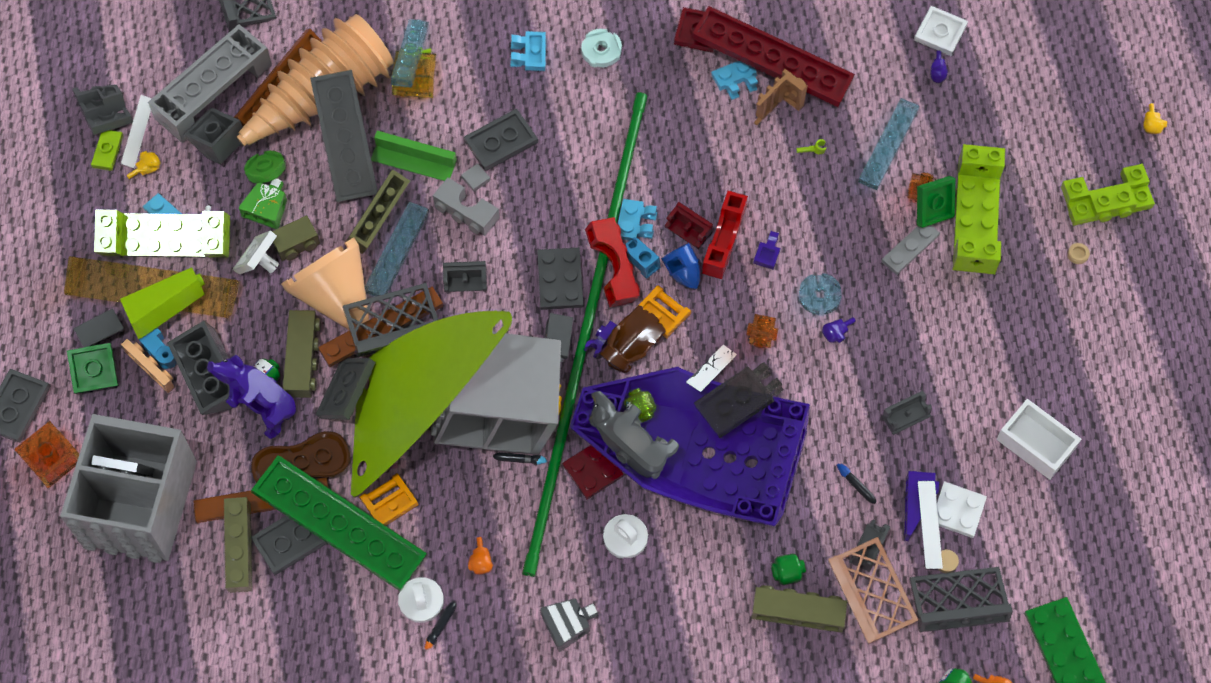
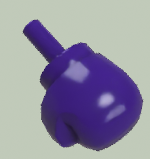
M940 50L936 51V59H934L931 65V79L935 83H941L946 80L948 74L945 60L941 58Z
M852 317L845 322L842 319H838L831 323H826L822 327V333L829 342L840 343L845 339L844 334L848 332L847 326L856 322V320Z

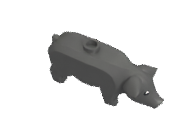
M601 391L591 393L594 404L589 418L590 424L598 429L602 439L616 453V457L620 462L627 463L644 477L657 479L663 470L667 458L672 457L677 452L679 444L672 438L667 442L659 436L653 441L649 433L640 426L642 421H640L638 416L641 410L634 404L624 412H617L613 403Z

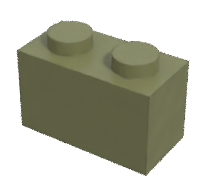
M307 215L272 231L277 235L272 244L281 261L293 260L299 253L305 250L312 251L320 244L318 234Z

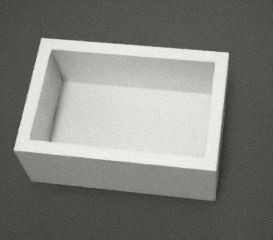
M1026 399L1001 429L996 440L1051 480L1077 448L1081 438L1033 402Z

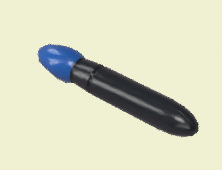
M837 464L842 477H845L869 503L876 504L875 496L851 473L850 469L843 464Z

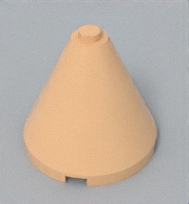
M355 238L345 242L347 249L344 250L342 246H339L293 275L297 281L294 282L290 278L281 284L286 292L348 330L349 327L343 311V305L366 299L360 249ZM358 308L349 310L350 316L360 321L364 311ZM368 313L366 314V316H365L364 320L362 321V323H364V322H366V321L369 320V314H368Z

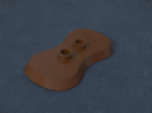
M324 431L314 434L304 442L296 445L269 446L261 449L254 455L251 469L254 480L257 483L279 455L311 477H331L340 474L348 467L350 451L346 441L340 434Z

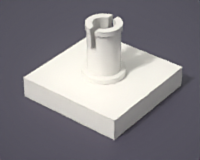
M268 231L255 236L232 270L242 274L254 270L257 264H259L270 274L276 270L275 266L278 267L279 263L267 255L266 251L277 235Z

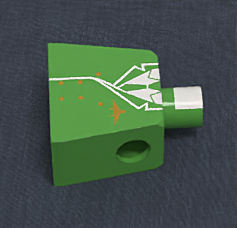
M277 178L272 180L269 186L257 183L239 206L241 216L278 229L287 203L285 192L281 191L284 183Z

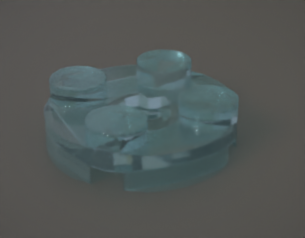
M812 274L802 281L798 298L805 310L812 314L824 316L835 311L839 306L842 296L839 282L828 274ZM824 291V297L818 298L815 292Z

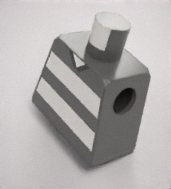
M576 599L540 608L541 616L559 652L589 633L590 626L587 621L598 616L593 603L581 608Z

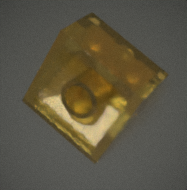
M396 51L392 73V95L433 98L436 54Z

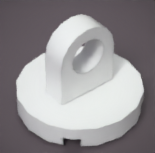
M623 514L615 516L604 528V544L607 550L618 558L636 557L643 552L647 545V528L641 519L634 515Z
M426 577L415 578L408 581L400 591L398 604L405 617L416 623H425L433 620L440 613L444 605V595L440 586L434 580Z

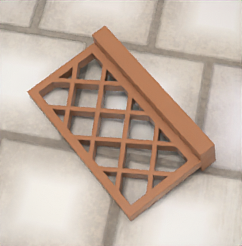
M878 537L828 559L868 644L919 621ZM874 544L877 545L880 552L877 561L864 556L867 547ZM863 550L862 555L856 554L857 552ZM850 555L860 558L857 569L853 570L846 567L843 559ZM881 556H882V558H883L885 564L882 563V562H879ZM863 559L876 564L872 576L859 572ZM878 565L888 568L890 574L887 581L874 577ZM849 571L855 573L853 579H852V577H851ZM857 574L870 579L866 591L856 587L855 580ZM891 576H892V578H893L895 584L889 583V582H890V579H891ZM873 580L886 584L882 597L869 593ZM888 585L899 590L898 602L884 598ZM859 592L865 594L863 600H862V598H861ZM867 595L880 599L877 612L866 608L865 601ZM901 598L903 599L905 605L900 604ZM883 601L896 605L892 618L879 614ZM898 606L907 609L912 618L905 622L894 619ZM869 613L875 615L873 621ZM878 616L891 621L888 630L882 633H878L875 627ZM893 622L899 624L897 626L892 627Z

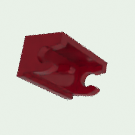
M680 202L676 204L675 208L666 218L668 221L665 227L697 249L712 234L713 224Z

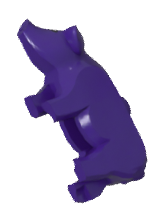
M237 355L219 363L209 361L207 370L219 381L229 384L230 391L226 403L233 408H236L239 403L246 404L252 411L261 415L267 427L264 434L270 439L275 438L281 431L282 422L289 420L297 411L292 396L281 388L272 377H268L253 366L244 364Z

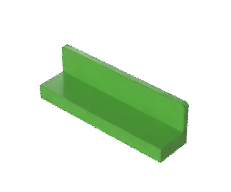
M377 131L374 137L376 147L371 161L445 181L447 177H451L457 162L455 152Z

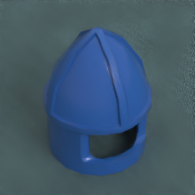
M689 243L661 258L670 273L669 276L677 283L691 289L698 288L701 266L699 258H697Z

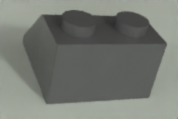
M211 107L184 133V136L206 158L221 165L241 145L236 136L239 135L238 132L243 126L240 120Z

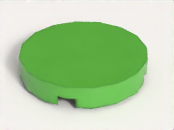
M265 151L263 155L259 156V154H256L246 162L244 166L245 175L253 183L270 182L284 172L286 162L281 153Z

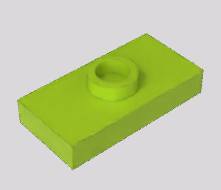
M108 130L100 134L91 163L92 168L113 170L123 138L122 132Z

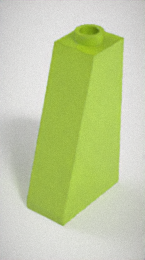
M191 267L121 298V303L138 339L143 338L205 295L202 289L205 283L200 273L196 275Z

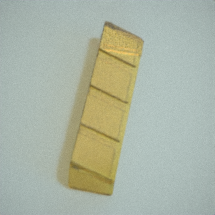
M69 256L64 294L121 302V298L180 272ZM201 275L205 283L202 286L205 295L182 311L229 318L232 315L240 281Z

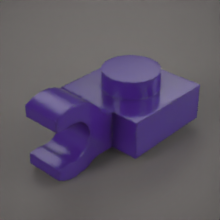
M771 231L767 243L760 242L753 264L774 270L780 253V248L775 247L779 233Z
M611 320L606 326L602 325L595 335L598 338L587 341L584 351L586 352L590 347L596 349L593 357H598L599 352L607 345L609 335L617 325Z

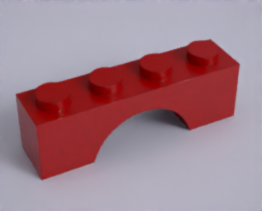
M727 191L713 240L708 246L703 261L702 274L723 279L746 211L748 196Z
M615 217L591 221L585 228L590 248L604 253L610 259L613 266V277L603 288L609 307L633 303L640 296L639 285L635 283L633 266L628 261L627 248L620 236V226L616 223Z

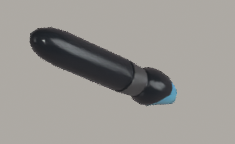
M504 452L493 454V458L498 461L532 463L534 465L547 462V459L541 455L531 456Z

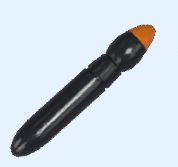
M455 601L446 607L431 634L427 636L424 647L426 650L436 643L437 637L453 615L457 605Z

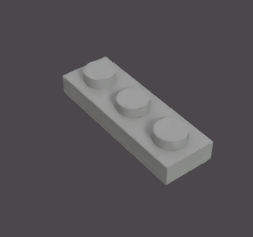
M932 225L923 228L917 226L883 257L881 262L898 275L940 236V232Z

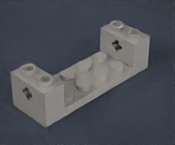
M238 24L148 102L154 119L183 143L187 140L184 133L195 124L193 117L241 75L249 70L258 78L272 66L268 48Z

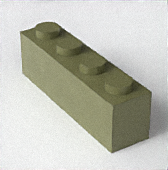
M392 169L345 242L355 238L359 244L360 253L363 254L410 180Z
M289 310L283 389L292 398H312V391H316L317 381L316 378H313V373L318 370V358H315V351H319L318 347L320 346L319 338H316L317 331L321 330V319L317 318L315 310Z
M247 497L225 498V588L229 593L252 591L251 503Z
M762 585L761 587H756L751 619L842 633L845 627L847 600H842L839 596L821 597L814 592L801 594L793 589L774 590L772 586Z

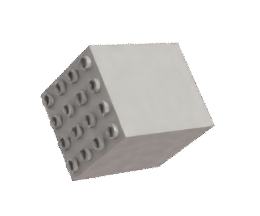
M506 333L470 381L432 424L431 435L434 436V444L539 455L558 425L561 340Z
M92 414L60 515L77 541L83 545L82 548L89 551H95L96 548L104 549L105 553L117 555L118 552L126 553V556L132 559H139L140 556L148 557V560L154 563H161L162 560L169 561L197 464V460L180 429ZM93 455L153 467V477L99 469V466L92 465Z

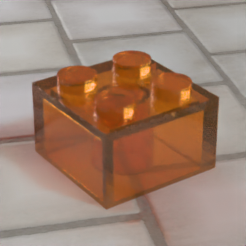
M51 421L47 422L14 449L47 489L76 467L79 458L77 450Z

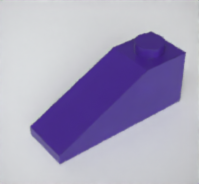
M908 471L905 493L904 541L910 540L921 521L918 481H935L936 473ZM935 481L936 494L939 492V481Z

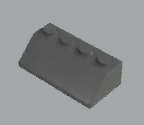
M202 321L170 340L167 344L200 414L207 415L231 410L233 407L226 403L230 391L229 384L219 381L207 370L209 361L219 363L229 357L215 328L206 321Z

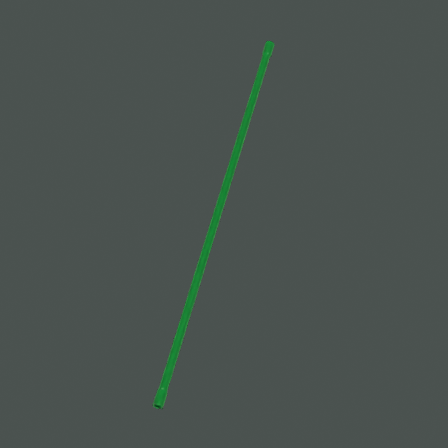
M641 92L635 95L630 125L607 217H615L616 223L642 114L644 113L648 97L645 93ZM600 251L533 534L524 562L522 574L525 576L535 577L541 544L587 351H584V347L587 341L590 340L609 259Z

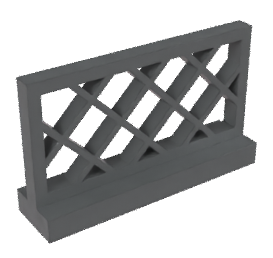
M219 0L229 32L238 24L247 26L276 19L271 0H244L242 4L234 0ZM249 1L258 5L254 11L245 7ZM263 7L270 11V15L263 16L258 11ZM241 11L250 14V17L240 20L239 14Z
M427 283L343 305V311L355 346L357 358L373 354L397 338L438 320ZM423 290L425 300L422 304L411 299L414 292ZM399 296L406 300L401 310L390 304L394 297ZM379 302L385 306L381 315L369 310L372 303ZM408 302L420 307L415 317L404 312ZM358 308L364 311L360 321L350 316V309ZM387 308L399 313L394 323L383 318ZM423 309L431 314L433 321L424 323L417 318ZM367 313L378 319L373 329L362 323ZM401 315L412 320L410 327L402 328L397 325ZM380 321L392 326L389 333L382 334L376 331ZM359 327L371 332L368 339L358 341L356 332Z
M999 567L910 577L909 579L920 632L1010 622L1013 610L1011 603H1008ZM995 574L997 582L994 586L982 580L985 575ZM963 577H970L975 581L971 589L960 583ZM947 579L954 585L947 592L938 586L941 580ZM925 582L931 588L925 595L917 589L916 583ZM979 584L989 590L985 598L974 592ZM956 587L967 593L962 601L951 594ZM934 589L944 595L940 603L929 597ZM994 593L1001 598L1002 604L994 605L988 601V598ZM969 596L981 602L978 607H971L965 603ZM947 599L958 604L955 610H948L942 605ZM925 601L936 607L933 612H922L921 606Z

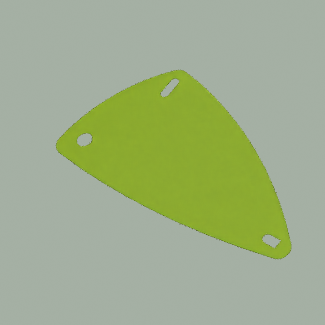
M478 311L443 318L397 338L369 357L375 362L372 374L369 377L370 386L367 390L364 387L363 393L356 404L351 480L352 496L360 495L389 469L449 406L509 330L512 323L510 312ZM502 320L503 327L496 334H493L494 326ZM362 461H365L366 471L362 476H359L357 473L358 466Z

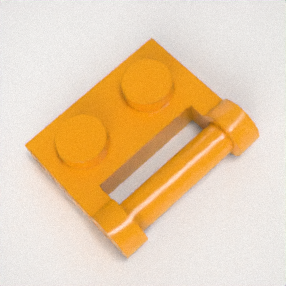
M658 285L639 305L643 307V310H648L649 313H653L660 320L659 323H662L666 330L662 336L667 339L688 318L692 311L677 303L663 292L664 289ZM657 298L660 299L667 306H669L676 313H678V315H673L671 312H669L666 308H664L655 300Z
M398 473L391 476L392 479L367 495L364 493L359 496L371 516L385 526L418 506L417 500ZM397 486L399 488L378 503L372 504V501Z

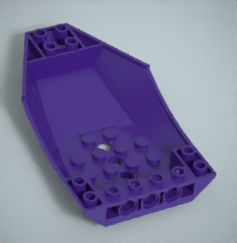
M679 366L588 386L582 389L570 428L641 487L703 510L774 527L783 516L806 438L810 404L755 393L713 380L700 392L686 383L694 373L681 369ZM601 391L613 403L617 412L626 411V406L629 402L630 405L634 404L641 410L638 416L640 421H642L640 423L641 427L649 433L653 441L659 436L667 442L672 438L679 444L677 452L672 457L667 458L663 470L657 479L644 477L627 463L620 462L616 457V453L604 442L598 429L590 424L589 418L594 404L591 393ZM706 448H713L715 450V455L712 458L707 459L703 457L702 453ZM728 454L736 456V460L732 463H726L724 458ZM750 459H755L758 462L753 468L746 466V462Z

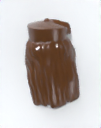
M638 305L614 327L607 339V345L599 352L608 362L609 367L623 373L629 372L632 368L630 364L644 358L651 347L659 341L666 330L653 313L643 310V307Z

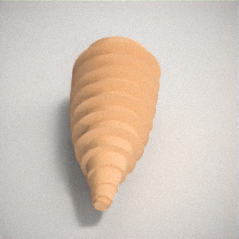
M355 14L352 17L350 16L346 22L335 18L333 20L334 32L327 28H322L324 39L322 42L311 38L312 50L309 52L300 48L301 60L299 63L288 59L290 68L288 74L277 71L280 83L278 86L268 84L270 95L267 99L260 98V108L256 113H252V118L238 132L239 135L236 136L243 146L251 145L274 133L279 134V131L289 127L295 131V124L302 121L311 126L310 117L318 115L310 80L312 77L352 70L356 91L365 96L363 89L365 84L370 83L377 87L376 76L382 74L390 78L387 68L394 64L393 58L377 33L361 16Z

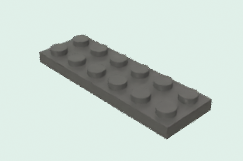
M352 70L310 78L336 201L341 202L375 195L378 190Z

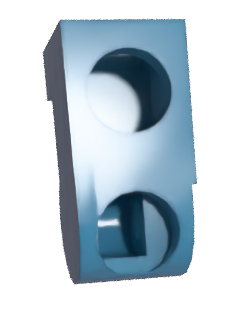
M634 237L625 244L628 260L641 271V274L646 279L661 268L660 257L638 238Z
M158 328L139 339L142 347L163 369H171L177 364L169 346H165L162 342L164 336Z

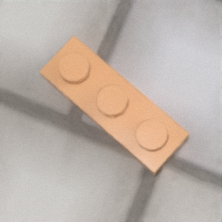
M126 339L121 344L125 353L167 393L175 388L172 383L173 377L165 369L161 371L158 368L159 364L153 357L149 356L147 358L143 354L145 351L137 342L133 344Z

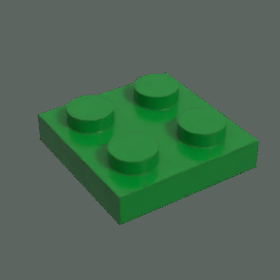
M947 176L917 186V226L923 228L955 217L956 178Z
M112 343L66 350L74 394L119 386Z

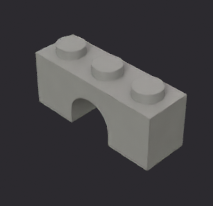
M447 177L433 194L435 208L441 213H445V211L449 213L457 223H465L473 233H481L485 236L500 218L499 209L482 198L475 206L467 207L462 205L461 202L466 197L465 188Z

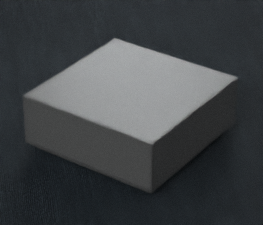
M479 164L461 174V178L473 192L490 181V177Z

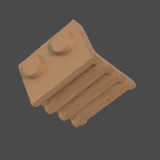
M785 69L782 72L781 79L778 77L774 79L773 87L770 85L766 87L765 95L762 93L758 95V102L756 103V116L758 119L754 124L757 126L782 100H785L799 111L805 103L807 91L805 82Z

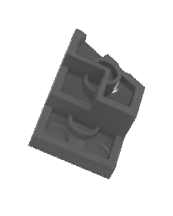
M117 84L92 86L90 90L80 91L78 87L72 88L93 135L133 123L132 116L125 106L123 94Z

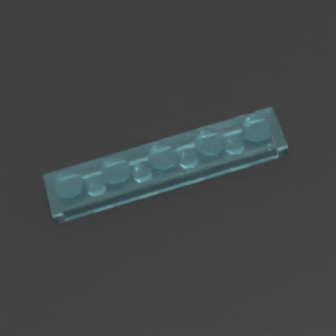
M409 19L392 74L391 85L412 88L427 37L429 22Z
M902 98L900 99L859 177V183L878 190L919 110V105Z
M412 202L408 203L365 285L366 293L375 297L388 293L429 214L428 208Z

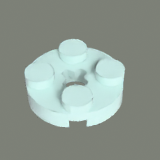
M595 29L590 31L582 41V56L592 67H608L620 59L622 44L620 38L614 32L612 34L607 32L606 29ZM599 45H602L603 48L606 47L604 51L597 50Z

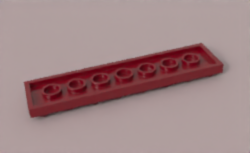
M708 6L691 36L692 39L772 77L781 79L782 72L786 69L795 77L801 78L807 85L806 93L836 107H839L855 76L852 72L711 6Z

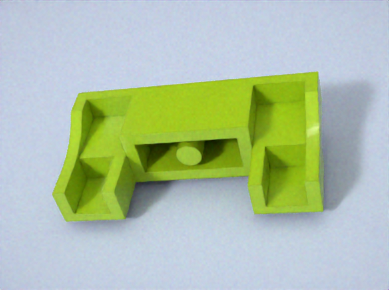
M1143 164L1123 168L1120 173L1123 184L1091 191L1088 190L1084 177L1063 181L1061 190L1067 204L1072 225L1075 226L1098 220L1106 222L1112 219V217L1120 216V218H1125L1134 212L1152 209L1155 202L1148 187L1150 181Z

